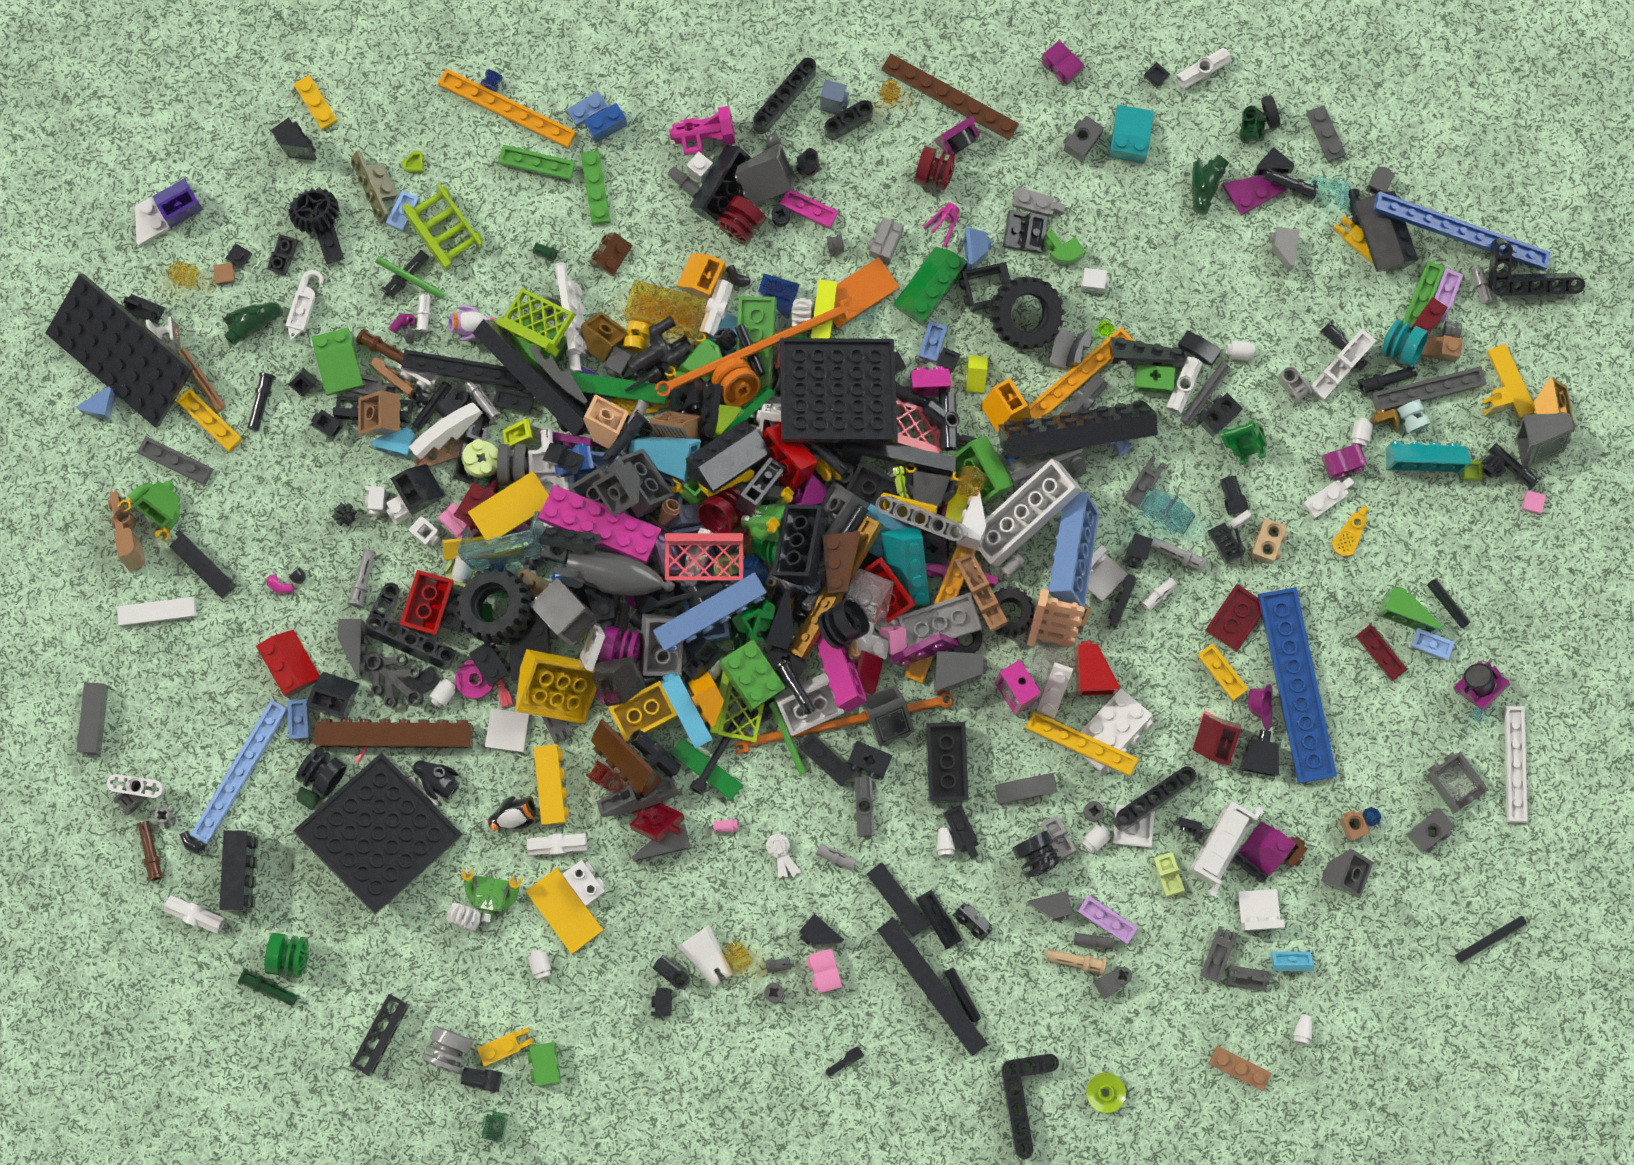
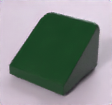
M300 787L296 799L308 809L313 810L320 797L306 788Z

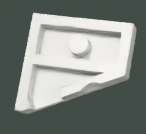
M152 197L135 206L136 242L139 247L171 230Z

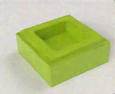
M1471 461V465L1462 472V480L1482 481V461Z

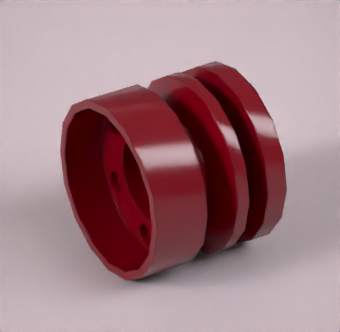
M924 146L917 166L914 184L926 187L930 179L933 180L932 189L935 190L938 182H940V191L945 192L954 172L955 154L951 153L948 161H946L945 151H943L940 158H936L937 149Z
M735 196L728 205L730 212L724 211L722 217H719L716 223L728 237L740 244L748 245L751 241L750 238L755 236L753 229L759 230L765 222L766 216L756 205L747 199Z
M729 487L708 497L699 506L697 511L698 518L705 529L713 533H730L741 522L742 516L746 514L735 507L741 494L738 489Z

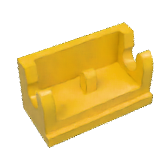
M1508 384L1491 392L1493 396L1482 401V404L1492 403L1490 408L1483 411L1484 417L1503 412L1514 402Z

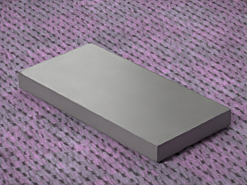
M971 592L897 617L900 627L906 628L907 648L938 632L952 638H957L983 629Z

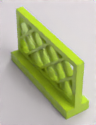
M522 288L503 318L498 317L496 323L504 331L532 345L536 344L538 348L556 357L559 352L556 346L576 315ZM527 295L529 301L522 304L521 301ZM541 302V308L534 310V304ZM529 307L530 313L523 315V309ZM554 308V314L547 317L546 311ZM518 312L519 317L511 320L513 314ZM542 313L543 319L536 321L535 316ZM568 315L565 321L560 323L559 317ZM531 318V324L524 326V320ZM555 319L556 325L548 328V322ZM544 324V330L537 333L536 327ZM556 331L557 334L555 335L554 339L551 340L549 333Z
M723 672L719 692L724 702L715 726L710 729V734L717 737L723 736L756 743L764 704L757 708L759 711L758 716L750 720L745 712L748 708H742L738 702L741 697L734 696L732 693L733 685ZM736 702L741 711L731 716L728 706ZM743 713L749 722L739 727L734 718ZM732 720L737 729L732 733L723 732L724 725ZM751 724L754 729L753 737L745 736L741 730Z

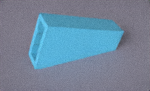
M642 436L631 440L629 454L643 449L657 470L686 480L691 478L688 476L686 458L699 450L701 440Z
M671 672L665 675L661 684L695 749L713 740L678 672L675 674Z

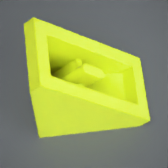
M969 355L966 392H985L988 356Z
M524 419L502 430L504 443L510 444L511 447H515L517 444L528 445L535 443L529 419Z

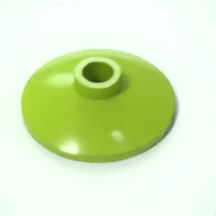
M1112 1073L1097 1074L1087 1085V1100L1099 1112H1115L1123 1105L1126 1099L1125 1085L1118 1076ZM1103 1089H1107L1109 1091L1108 1096L1104 1097L1102 1095Z

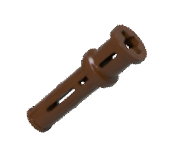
M362 329L356 339L357 344H363L370 351L379 352L402 365L403 352L383 342L380 336L370 334L367 329Z
M150 821L139 822L137 826L145 855L143 865L147 869V881L162 879L165 876L161 872L159 863L161 858L156 854Z

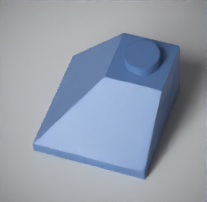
M966 228L963 240L967 271L977 268L987 257L988 251L991 250V238H987V232Z

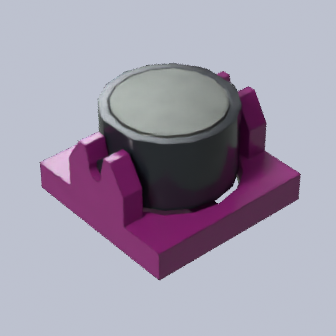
M970 116L935 138V143L937 146H941L946 155L950 153L956 154L977 141L976 137L980 134L974 124L976 122L974 117Z
M1478 661L1477 664L1471 665L1466 669L1464 677L1453 688L1455 692L1485 711L1510 685V682L1501 676L1500 671L1496 666L1492 667L1490 662L1484 664Z

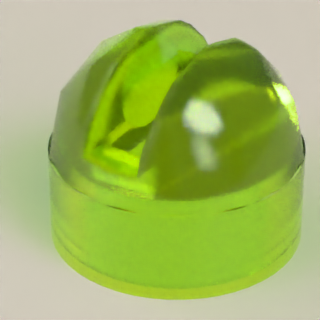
M1103 320L1098 323L1097 330L1102 336L1106 337L1112 334L1114 327L1109 321Z

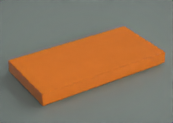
M879 257L837 284L834 308L839 307L838 301L851 296L852 300L845 304L848 306L853 303L855 307L848 311L850 313L856 310L858 313L847 319L844 318V315L833 319L832 323L837 329L900 289Z

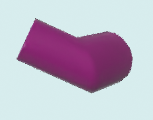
M400 314L388 329L396 334L401 327L415 324L416 318L412 314Z

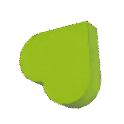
M413 151L408 158L402 161L404 171L408 173H424V156L422 152Z

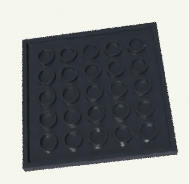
M780 338L781 442H898L894 339Z
M382 753L293 830V833L374 915H377L462 837V833Z

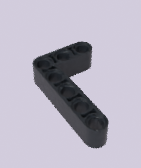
M1503 238L1495 239L1491 244L1488 282L1489 288L1498 296L1577 294L1585 288L1584 280L1576 273L1511 274L1513 254L1511 244ZM1505 245V249L1502 252H1498L1499 247ZM1504 263V267L1497 271L1498 265ZM1559 280L1558 285L1552 287V283ZM1577 280V284L1571 287L1572 281ZM1521 281V285L1518 288H1514L1515 284ZM1536 281H1540V284L1533 288V284ZM1503 282L1499 289L1495 288L1497 283Z
M395 583L385 584L367 618L364 629L366 635L440 669L450 668L455 658V652L451 647L388 620L397 603L400 589ZM392 592L394 596H388L386 593ZM378 608H384L386 612H380ZM370 624H376L378 628H372ZM388 632H394L396 636H390ZM405 640H412L414 644H408ZM423 648H430L432 652H425ZM441 656H448L449 660H443Z
M1053 1054L1007 1060L1001 1065V1076L1015 1154L1022 1159H1028L1032 1156L1033 1143L1021 1077L1055 1071L1059 1066V1060ZM1047 1057H1051L1054 1060V1066L1050 1069L1044 1065V1060ZM1028 1060L1033 1061L1035 1064V1068L1031 1072L1026 1071L1024 1067L1025 1062ZM1009 1063L1015 1066V1072L1012 1075H1008L1005 1072V1066ZM1012 1083L1017 1084L1019 1088L1018 1093L1015 1095H1011L1008 1091V1087ZM1016 1103L1022 1106V1112L1019 1115L1012 1113V1106ZM1018 1124H1023L1026 1128L1023 1135H1017L1015 1132V1127ZM1021 1144H1027L1029 1147V1152L1026 1155L1019 1153V1146Z

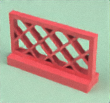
M896 400L897 406H900L904 412L900 417L897 416V425L901 432L898 433V442L896 444L940 453L941 449L938 447L940 430L937 428V425L932 428L927 420V416L921 413L922 407ZM912 411L918 412L921 417L916 423L910 415ZM905 415L911 423V426L906 429L900 421ZM921 421L924 422L928 429L923 434L917 426ZM912 427L919 436L915 439L911 438L907 432ZM930 432L934 438L933 444L928 443L924 435Z
M665 533V580L743 579V533ZM669 545H677L683 552L674 559L669 554ZM680 545H689V546H688L686 549H683ZM692 545H697L702 550L695 559L687 552ZM700 545L708 546L705 549H703ZM711 545H716L722 551L715 559L706 552ZM720 545L728 546L725 549H723ZM731 545H739V554L733 559L726 550ZM684 553L692 560L685 569L677 562ZM703 553L712 560L705 569L696 561ZM723 553L731 560L724 569L716 562ZM669 557L673 560V562L670 565ZM674 563L683 570L678 576H669V568ZM693 563L702 570L698 576H691L686 571ZM713 563L722 570L717 576H711L706 571ZM734 563L739 568V576H730L725 570Z

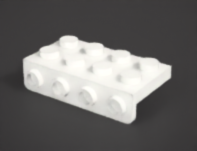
M1120 689L1080 732L1127 753V749L1131 745L1134 746L1139 742L1142 733L1152 728L1154 717L1152 713L1123 689ZM1082 756L1101 775L1112 770L1107 766Z

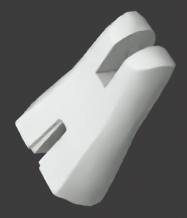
M708 925L677 947L714 987L721 983L717 973L713 971L717 967L726 979L733 975L711 925Z

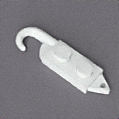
M309 270L303 274L298 290L295 293L285 325L288 328L291 341L302 332H305L315 302L314 291L307 287L309 278L317 276L319 284H323V276L316 270Z

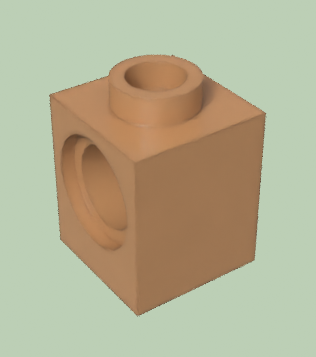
M1354 810L1343 814L1344 818L1339 820L1348 841L1370 833L1361 811L1357 813ZM1351 819L1355 820L1358 824L1356 830L1352 829L1349 825Z

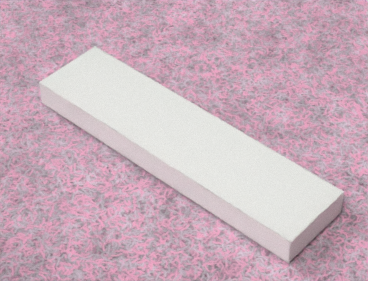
M195 597L117 606L118 625L128 626L197 617Z

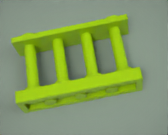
M438 183L436 184L437 194L416 207H411L409 203L402 206V213L446 272L451 269L452 258L474 244L480 250L483 238L478 231L474 232L454 204L447 187H442ZM443 199L449 208L429 221L422 222L418 217L420 216L419 213ZM454 214L459 223L438 237H432L429 232L431 231L430 228ZM464 229L470 238L449 252H443L440 248L441 243Z

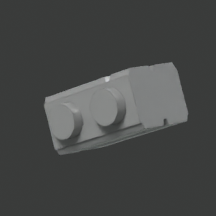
M883 218L881 223L877 222L874 233L877 234L875 239H870L867 247L870 250L869 256L875 259L879 257L881 261L890 264L904 231V225L887 218Z

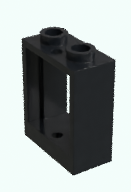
M1006 262L962 271L959 284L960 288L965 290L966 296H963L965 307L969 306L970 312L989 308L990 305H993V301L986 300L974 303L968 280L999 273L1001 285L1004 286L1005 282L1011 280Z

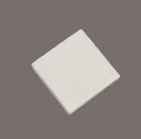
M595 623L590 628L580 655L586 670L592 672L605 638V634L598 623Z
M491 709L485 747L524 753L530 714Z
M1115 805V817L1118 811L1126 805ZM1135 807L1137 812H1144L1143 807ZM1155 811L1125 831L1118 830L1114 825L1112 844L1152 848ZM1125 816L1119 817L1122 823L1129 822Z

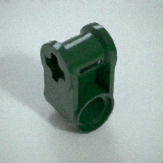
M1250 105L1244 109L1242 114L1240 139L1243 143L1254 140L1261 142L1264 139L1266 115L1255 106Z

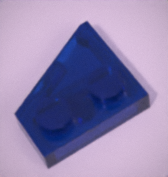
M764 273L758 293L762 297H776V309L786 319H789L800 284Z

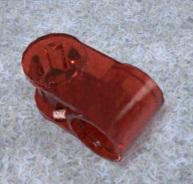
M598 760L595 762L596 765L591 772L585 775L610 793L623 789L622 780ZM611 780H618L616 788H609Z

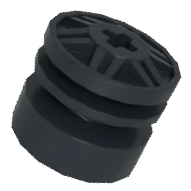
M851 598L842 600L834 608H829L818 617V627L822 637L832 648L837 650L843 649L854 640L865 636L870 629L869 619L864 609Z
M318 746L303 760L296 773L295 780L300 783L303 782V785L306 787L314 783L312 791L324 799L341 781L347 770V765L337 758L329 762L331 754L328 752L324 753V749Z
M1048 830L1011 848L1017 860L1027 859V862L1021 866V869L1023 870L1029 866L1032 869L1024 874L1026 879L1040 876L1050 871L1063 860L1061 856L1052 859L1051 855L1057 853L1058 849L1048 851L1047 847L1053 843Z

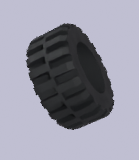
M1017 277L1014 280L1005 282L1004 286H1000L997 289V295H993L991 299L993 305L989 307V311H991L989 319L993 323V331L998 334V338L1001 341H1005L1007 345L1029 350L1043 347L1045 343L1049 344L1053 340L1052 337L1058 335L1060 332L1058 328L1064 322L1061 320L1062 315H1065V309L1061 307L1064 303L1062 298L1058 297L1059 292L1053 289L1049 282L1034 277ZM1023 295L1034 296L1042 307V318L1039 324L1030 331H1023L1015 327L1011 318V309L1014 302Z
M495 567L494 570L485 568L483 573L477 571L474 573L475 577L472 579L469 577L466 580V586H462L459 590L461 596H457L456 600L459 604L456 607V613L460 615L458 617L459 622L468 633L484 643L501 645L502 641L506 644L512 642L513 637L517 639L521 636L520 632L522 630H527L529 627L526 625L528 621H532L533 615L531 611L534 610L530 604L534 599L533 594L529 592L530 588L509 570ZM496 591H507L509 606L506 613L496 621L485 622L482 618V606L486 598Z

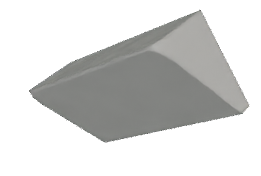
M1058 328L1060 332L1054 338L1048 366L1067 370L1066 361L1075 334Z

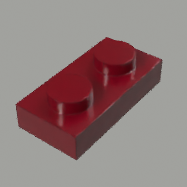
M1432 297L1410 329L1413 330L1417 326L1429 331L1430 335L1448 307Z

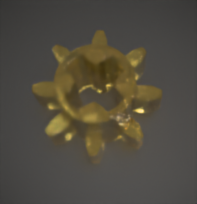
M889 80L887 84H882L880 97H884L883 102L892 104L893 100L898 101L901 87L897 86V81Z

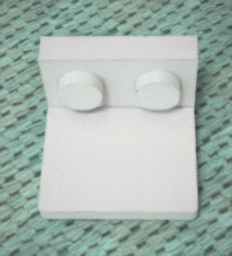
M772 396L758 410V427L756 429L761 437L767 428V420L781 422V397Z
M1103 545L1093 553L1088 590L1100 601H1104L1127 575L1119 565L1105 554L1107 549Z
M1277 889L1238 892L1241 931L1285 928L1284 919L1280 920Z

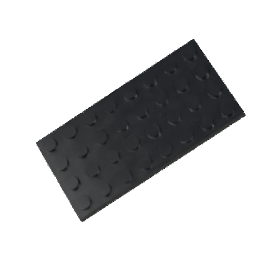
M84 273L78 274L45 332L46 335L107 387L110 386L116 395L155 428L160 426L194 370L193 366Z

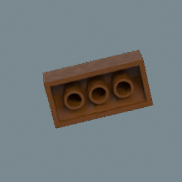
M603 719L599 721L591 739V742L595 745L592 749L600 757L604 755L607 758L605 762L612 769L616 767L620 771L618 775L625 783L629 780L633 784L631 789L638 796L642 793L647 797L663 781Z

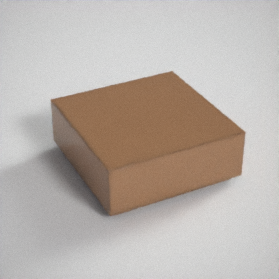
M232 262L213 265L215 283L217 285L235 282Z

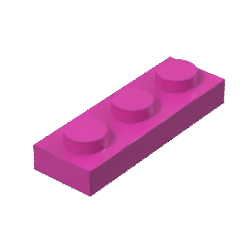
M794 190L785 192L780 202V205H785L789 211L828 229H831L838 215L837 210Z

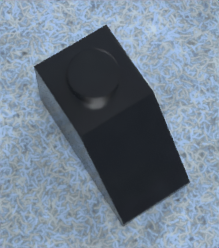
M815 914L799 931L801 934L799 938L807 945L810 943L813 945L838 944L844 941L838 933Z

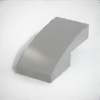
M1058 815L1040 824L1043 832L1048 830L1053 840V843L1050 844L1052 849H1058V852L1055 853L1057 857L1061 856L1062 859H1065L1077 852Z

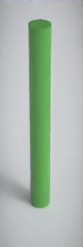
M377 257L375 263L436 297L443 298L445 292L382 257Z
M774 701L769 706L799 775H802L807 771L776 701Z

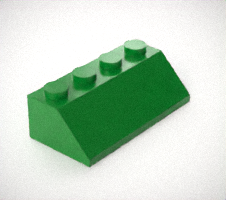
M935 247L892 306L921 326H924L961 276L962 271L966 269L967 261L953 251Z

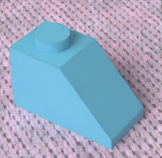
M402 428L399 432L383 435L372 441L371 446L374 450L410 459L412 451L409 446L417 437L412 430Z

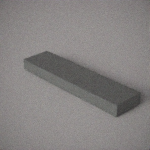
M145 436L137 451L138 454L204 486L214 470Z

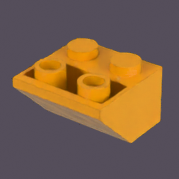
M691 253L676 287L709 300V298H712L717 281L721 280L726 269L725 261L708 254Z
M1011 378L994 386L980 405L998 435V424H1004L1005 421L1010 420L1015 422L1023 421L1024 418L1031 417L1026 401Z
M707 672L695 681H689L688 684L691 689L687 691L704 723L708 722L712 728L716 724L724 700L711 675Z

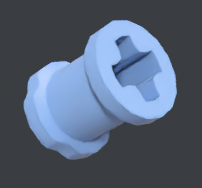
M1126 440L1109 443L1117 449L1120 457L1124 456L1134 447Z

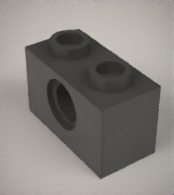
M1085 116L1083 120L1079 119L1074 126L1075 131L1072 135L1068 134L1063 142L1065 144L1063 151L1080 162H1083L1104 130L1103 126L1088 116ZM1078 136H1085L1087 140L1082 141Z
M1437 809L1406 835L1420 852L1427 850L1429 853L1438 846L1436 844L1437 841L1440 839L1444 841L1453 834L1451 830L1455 826L1441 809ZM1429 827L1435 830L1436 834L1434 837L1429 836Z

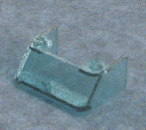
M539 511L534 512L530 530L475 542L470 528L466 527L458 549L460 559L471 570L482 572L487 568L526 559L540 558L545 551L546 545H541L539 540L545 530L543 522L538 520Z

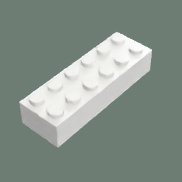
M1051 459L985 519V536L979 551L989 564L998 567L1082 491L1081 487L1060 462Z

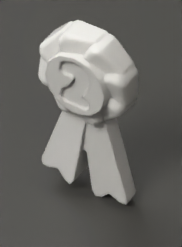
M776 833L768 838L766 849L771 856L777 858L778 877H788L786 866L792 877H795L796 873H801V870L787 854L790 848L789 840L786 836Z

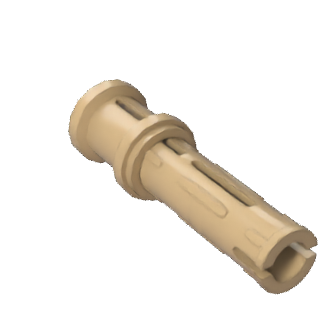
M1048 948L1045 961L1082 968L1084 972L1093 971L1103 976L1107 958H1093L1088 954L1079 956Z

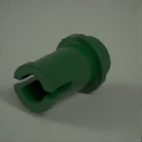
M536 242L533 247V254L543 256L548 261L556 259L558 250L553 246L550 248Z

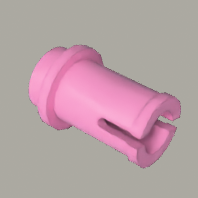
M733 818L731 820L713 822L714 833L732 832L733 834L734 831H738V821Z

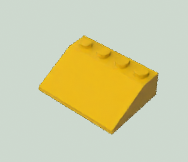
M527 649L520 666L515 711L584 724L603 670L595 664L592 672L586 670L580 659Z

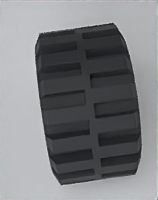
M1008 586L1007 589H1004V587L1000 588L998 592H994L999 606L1006 602L1015 603L1021 610V617L1015 622H1008L1007 625L995 631L999 636L1002 634L1006 638L1008 636L1013 638L1018 634H1023L1030 627L1035 614V606L1031 602L1032 598L1027 596V592L1020 591V588L1012 589V586Z

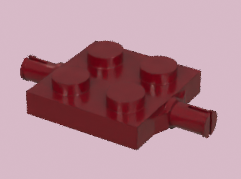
M492 480L488 489L472 483L457 508L454 516L466 524L461 533L466 538L469 537L473 529L479 530L468 511L494 496L499 486L498 481Z
M662 803L631 812L637 816L629 824L631 830L657 843L670 832L678 836L683 832V829L678 827L685 820L683 813Z

